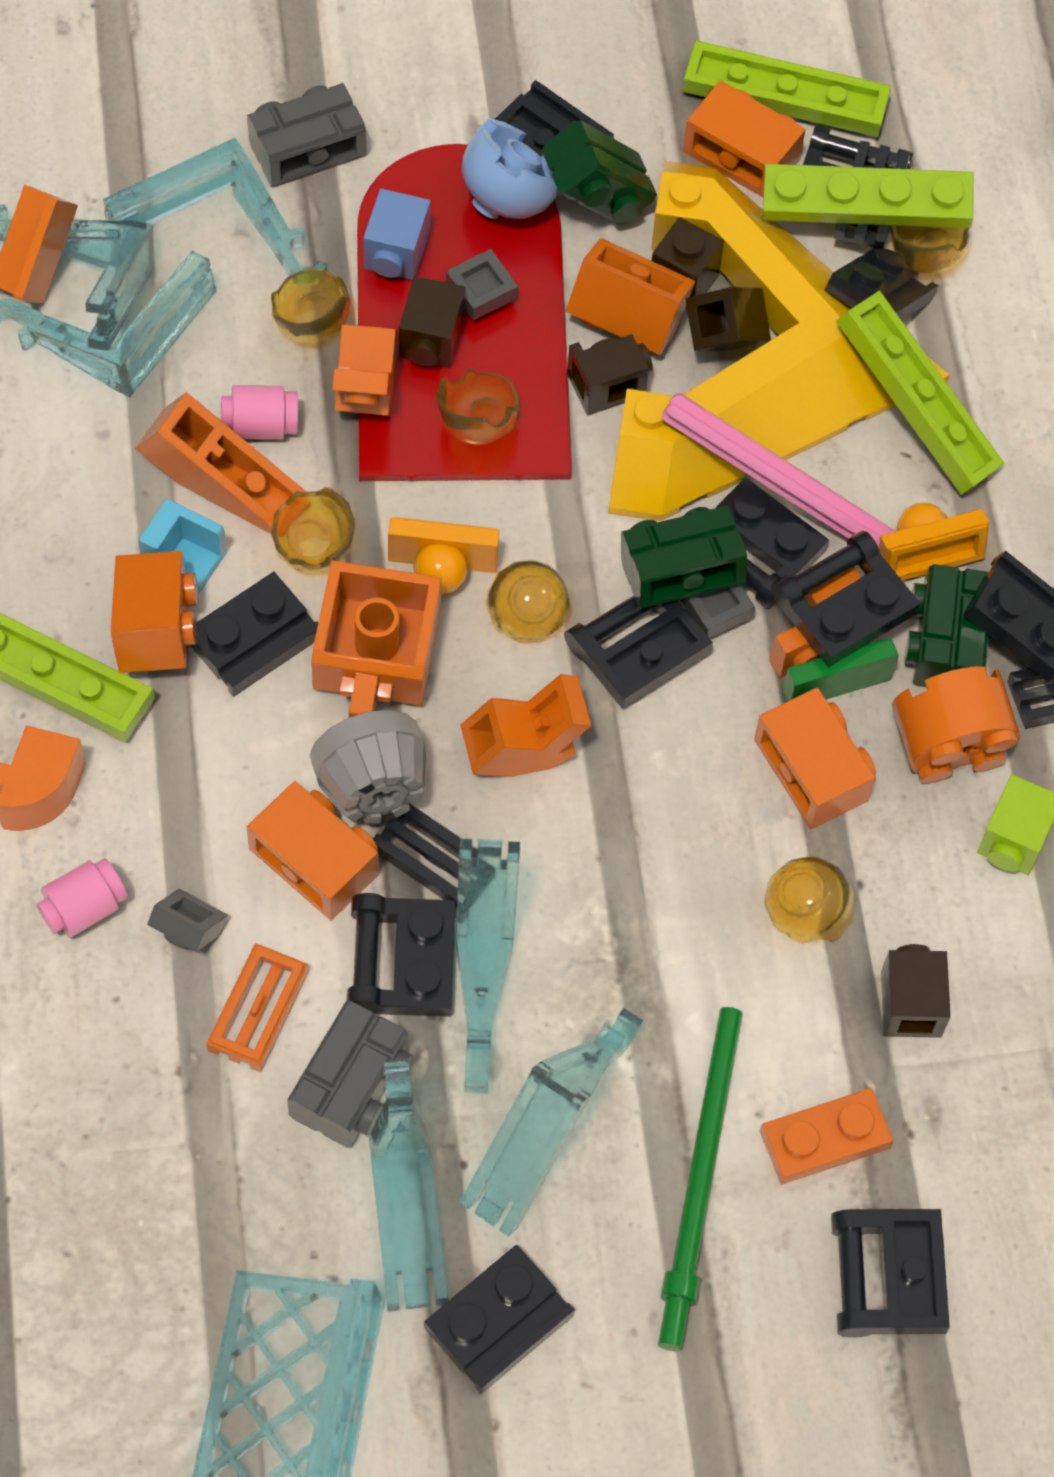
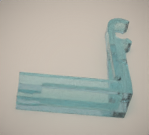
M236 137L103 199L105 205V226L113 239L117 241L229 187H235L232 189V196L272 249L287 275L294 283L301 286H313L320 283L327 275L328 263L318 261L312 267H304L295 258L291 250L303 246L305 228L289 230Z
M4 204L0 205V241L3 242L12 221L8 219V208ZM73 220L61 255L105 268L85 305L86 312L98 314L97 322L87 338L88 348L109 351L154 270L153 224L133 220Z
M192 250L111 347L109 339L44 315L11 298L0 299V322L11 319L24 325L23 328L18 330L23 350L29 349L37 342L110 388L130 397L217 290L215 284H213L214 277L210 268L209 258Z
M460 838L455 945L467 1026L464 1093L488 1094L491 1032L513 949L520 842L508 841L506 860L501 859L502 841L478 839L477 858H471L472 839ZM483 991L485 994L480 995L478 992Z
M623 1008L613 1026L611 1027L605 1023L596 1038L546 1058L532 1068L459 1202L461 1205L470 1209L481 1198L474 1214L494 1227L499 1222L511 1200L514 1203L501 1224L499 1231L509 1237L519 1227L605 1069L626 1051L638 1033L643 1020ZM487 1185H489L488 1188H487V1190H486V1192H485L484 1195L482 1196V1194H483L485 1188L487 1187Z
M409 1061L383 1062L386 1101L370 1134L369 1150L387 1311L400 1310L396 1275H402L406 1310L430 1307L426 1273L428 1271H432L436 1306H442L448 1302V1290L429 1133L413 1103Z

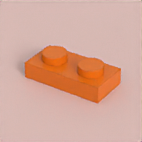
M872 1088L762 1123L759 1131L781 1185L891 1149L894 1142Z

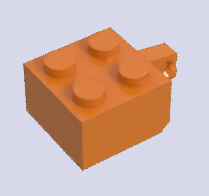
M331 560L312 653L313 689L336 692L342 696L351 697L349 718L369 711H376L378 701L387 703L394 701L423 706L441 613L442 577Z

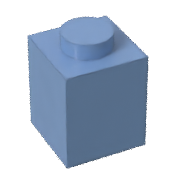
M380 188L363 238L364 269L375 271L384 277H401L413 280L430 234L431 200Z

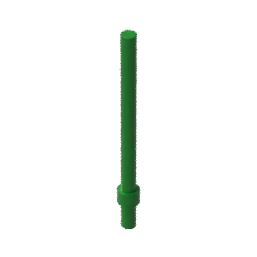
M722 1007L719 1011L672 1270L664 1274L660 1298L665 1301L658 1346L669 1351L682 1350L689 1307L695 1306L697 1303L700 1278L695 1274L743 1016L742 1011L733 1007Z

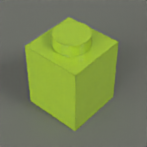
M1011 774L977 853L987 857L994 866L1009 872L1020 871L1030 875L1054 821V792Z

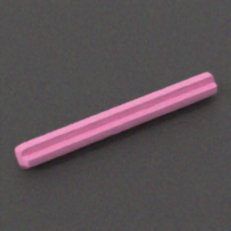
M676 393L664 409L662 418L665 422L846 538H850L861 530H865L873 537L879 548L881 535L896 532L888 525L682 393Z

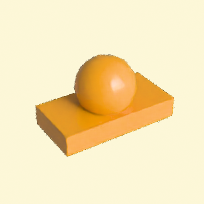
M915 503L904 509L898 519L896 532L880 536L879 551L902 581L926 575L928 567L933 564L956 567L985 558L989 521L982 509L947 518V515L932 503Z
M393 517L390 518L388 530V561L413 564L414 573L442 577L441 595L450 594L462 585L468 570L496 573L500 530L489 527Z

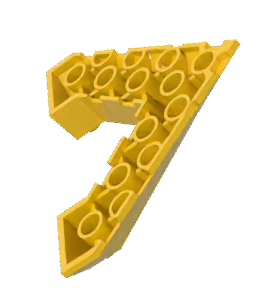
M665 160L656 206L651 250L656 249L678 217L724 240L720 271L735 287L763 289L768 324L779 335L684 395L785 460L847 431L849 425L861 419L867 421L897 406L836 322V320L852 308L825 291L833 271L779 223L763 220V209L718 169ZM928 356L943 379L948 381L950 375ZM627 389L608 514L663 521L680 513V507L704 495L708 499L739 484L747 473L663 420V411L673 395Z

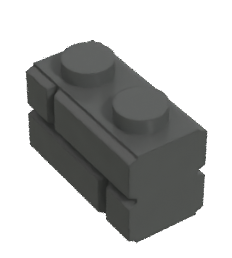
M344 83L329 88L322 85L315 86L307 90L302 97L281 104L276 101L267 102L258 107L254 113L247 115L250 146L258 162L261 164L270 186L366 154L365 124L356 106L353 105L352 98Z
M345 1001L287 1099L289 1116L314 1131H320L324 1136L347 1148L352 1147L359 1133L367 1137L370 1136L384 1110V1104L378 1102L388 1083L396 1087L399 1086L411 1065L413 1055L407 1052L408 1032L405 1028L383 1017L375 1016L373 1012L352 1001Z

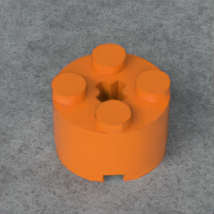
M980 666L945 672L924 680L927 691L912 698L908 688L893 700L892 708L910 766L913 771L918 772L921 783H934L944 780L953 774L952 768L972 764L976 772L999 767L1006 762L1004 751L1015 746L1020 739V732L1001 673L997 669L994 670L991 677L988 676L986 667Z

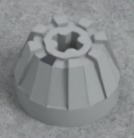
M381 710L369 711L347 718L327 729L314 742L309 754L319 787L352 822L362 818L365 824L381 823L382 816L393 813L397 818L410 811L409 802H419L424 793L425 745L417 721L407 713Z

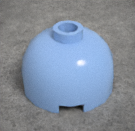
M488 119L484 126L480 125L476 129L463 155L461 172L468 191L474 197L472 203L477 210L492 219H497L499 216L509 219L533 217L544 211L559 194L552 177L554 171L548 168L544 155L540 157L530 147L522 143V140L527 135L525 132L494 119Z

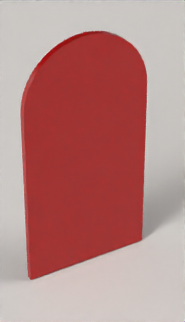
M468 144L433 146L404 156L387 167L374 180L360 205L357 222L358 325L398 329V341L389 415L359 413V481L571 480L562 242L558 208L554 200L544 211L526 219H509L503 216L492 219L482 214L473 205L472 200L474 197L468 191L461 172L462 159ZM380 188L431 200V229L416 273L417 277L446 282L447 270L491 249L518 285V299L474 321L465 310L464 321L450 368L438 365L422 366L412 362L410 359L399 357V325L412 280L401 277H384L375 271L364 269L363 238Z

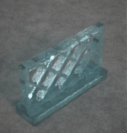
M236 1271L192 1477H214L229 1465L232 1466L238 1477H247L237 1459L266 1438L283 1463L264 1477H285L289 1473L293 1477H302L297 1468L306 1461L304 1477H351L385 1299L374 1281L350 1278L349 1284ZM249 1290L275 1292L285 1307L254 1328L245 1316ZM284 1293L300 1296L289 1302ZM318 1298L339 1300L335 1321L313 1336L298 1315V1312ZM292 1317L308 1341L277 1362L262 1338ZM243 1323L249 1333L239 1339ZM331 1340L327 1356L321 1346ZM257 1344L272 1367L241 1388L232 1375L234 1360L251 1346ZM316 1351L326 1365L324 1379L309 1392L301 1396L285 1372ZM280 1377L296 1401L265 1423L250 1401V1398ZM229 1384H231L236 1393L226 1400ZM319 1400L315 1417L309 1406ZM244 1404L259 1428L229 1449L219 1435L222 1418ZM304 1412L314 1426L312 1439L308 1445L289 1458L273 1433L298 1414ZM216 1445H218L223 1454L213 1461Z

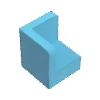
M167 498L138 539L140 554L182 551L186 573L195 572L198 593L202 591L227 553L222 525Z

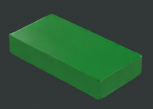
M887 638L865 645L829 668L821 658L791 666L787 670L782 697L786 703L818 687L827 700L891 681L899 654L892 639Z

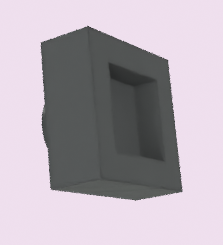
M491 249L446 271V283L466 287L465 310L473 321L518 299V285Z
M741 584L680 599L688 613L709 638L754 617L755 606Z
M179 888L154 905L147 925L163 933L165 939L171 944L197 952L221 935L228 914Z

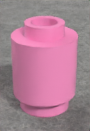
M232 385V396H221V421L229 428H232L243 439L283 440L284 434H297V391H284V386Z
M104 858L95 864L88 860L41 887L44 900L36 905L53 934L63 930L71 938L118 911L117 904L127 899L128 894L117 872L110 862Z

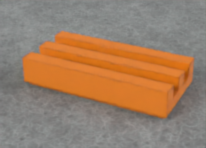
M255 943L206 1043L207 1051L216 1055L221 1052L228 1055L229 1060L238 1064L243 1061L250 1064L251 1069L261 1072L309 973V965ZM263 961L272 964L235 1042L226 1039ZM284 970L290 971L291 974L255 1049L248 1048Z

